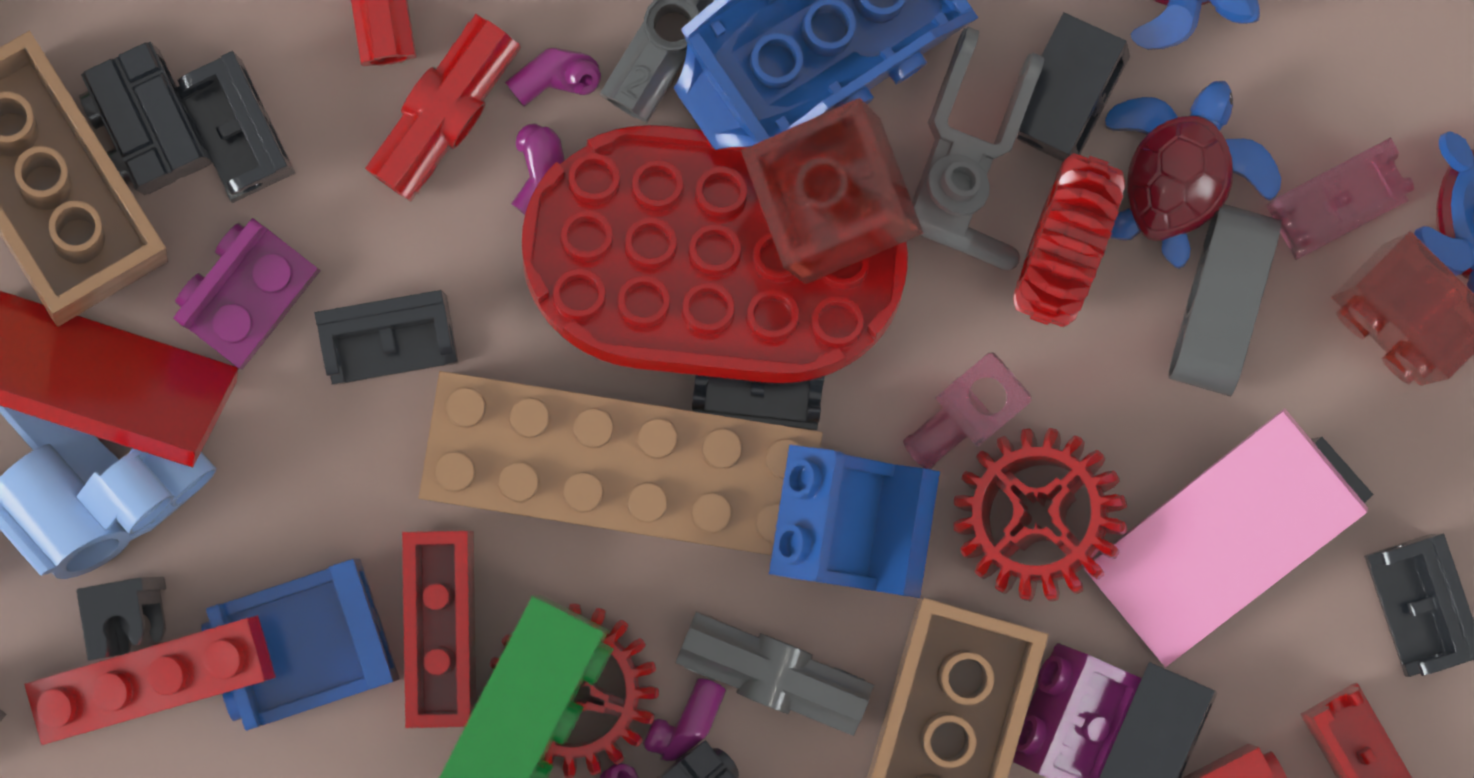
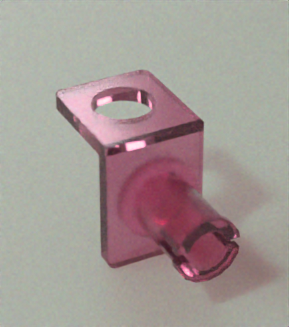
M989 352L963 375L956 378L935 398L943 408L927 420L917 431L909 434L903 440L904 446L921 467L932 469L937 461L967 437L977 447L1024 409L1031 402L1032 396L995 353ZM990 377L1003 385L1006 390L1007 399L1005 406L1000 411L990 413L971 391V387L976 380Z

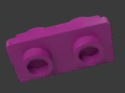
M254 218L245 227L240 223L235 224L225 234L215 250L220 259L205 277L197 273L183 287L175 300V303L181 308L173 317L181 326L192 331L242 370L321 271Z
M1057 643L1051 656L1040 669L1038 686L1025 716L1013 763L1046 778H1099L1142 678L1086 653Z

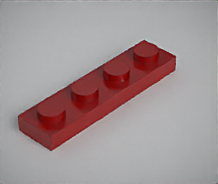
M256 615L28 682L24 686L42 746L274 679L276 676L260 619Z

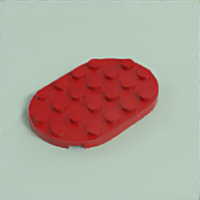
M658 125L630 126L599 134L588 139L587 146L569 156L561 164L556 162L543 176L531 196L522 227L523 269L531 296L547 322L576 348L602 361L623 367L767 383H792L817 379L848 366L870 350L883 336L899 308L908 269V249L904 229L845 208L842 202V195L851 186H859L880 193V191L863 175V168L840 153L820 145L799 140H792L768 157L760 149L750 147H728L715 150L699 129Z

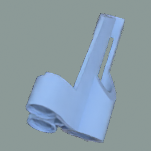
M0 406V414L33 450L0 476V530L40 576L52 573L56 578L69 579L91 572L106 564L120 554L131 540L154 529L183 505L216 472V467L202 451L193 468L133 448L129 454L119 460L93 435Z

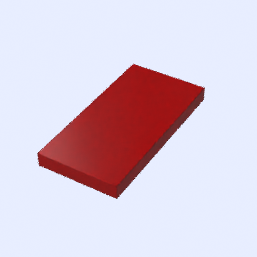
M0 291V406L179 464L194 467L237 383L238 367L78 315L57 327L43 304Z

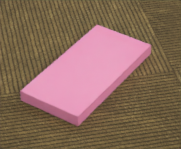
M1284 408L1115 541L1113 545L1120 551L1116 559L1108 558L1102 553L1096 556L1093 560L1101 566L1105 573L1101 579L1092 577L1085 567L1084 570L1166 668L1366 514L1368 507Z

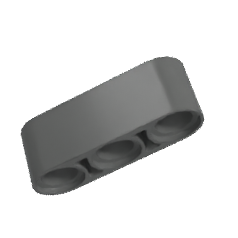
M1224 204L1211 218L1173 351L1168 374L1169 379L1230 397L1234 393L1243 369L1281 230L1280 219Z

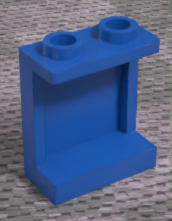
M789 445L769 574L920 598L940 471L895 465L845 455L843 452Z
M350 559L329 566L328 569L206 608L209 622L201 625L202 631L256 615L260 619L276 678L222 693L232 721L241 719L246 731L400 679L361 559Z

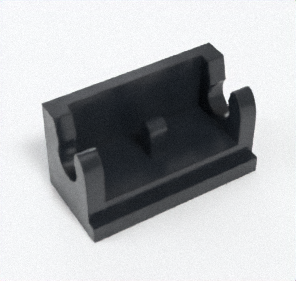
M1063 12L1041 55L1044 57L1042 71L1035 85L1017 139L1062 162L1073 153L1081 155L1130 58L1126 40Z
M233 50L177 80L180 85L177 87V90L192 117L232 203L295 174L293 166L243 61Z
M442 290L314 312L326 375L331 378L332 385L459 363L448 299Z
M695 375L692 411L794 428L818 430L825 376L802 382L767 383Z
M1444 533L1428 534L1364 556L1405 677H1411L1420 673L1421 676H1425L1474 660V619Z
M140 577L76 589L88 661L130 653L131 643L132 645H139L144 637L145 623L143 615L150 621L151 629L149 633L154 642L162 640L166 629V622L160 590L166 589L165 577Z
M1149 662L1099 778H1181L1217 696V692Z

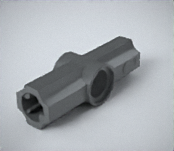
M654 0L648 6L644 22L607 80L600 95L630 116L648 123L684 64L687 51L685 38L676 42H669L657 35L655 31L657 21L668 13H678L685 16L690 22L714 0Z
M698 612L694 615L675 662L684 666L685 669L736 687V693L786 714H789L792 710L854 736L863 718L874 688L873 684L866 682L863 678L813 660V654L762 633L759 634V637Z

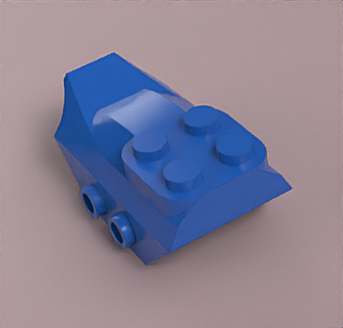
M714 0L681 29L687 42V51L683 69L674 86V90L715 150L728 147H750L760 149L768 157L836 111L842 120L858 112L874 99L870 89L888 77H891L895 85L908 79L928 63L923 54L979 17L967 0Z

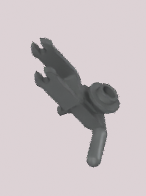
M967 26V29H963L957 41L928 120V125L935 141L917 186L912 205L859 186L847 188L842 195V202L845 208L850 211L897 226L954 248L1002 270H1012L1017 267L1020 261L1018 250L1009 244L968 226L972 215L984 206L989 197L990 183L987 175L993 159L1012 150L1035 85L1042 71L1044 57L1032 52V55L1028 54L994 144L953 129L948 125V118L979 37L978 30Z

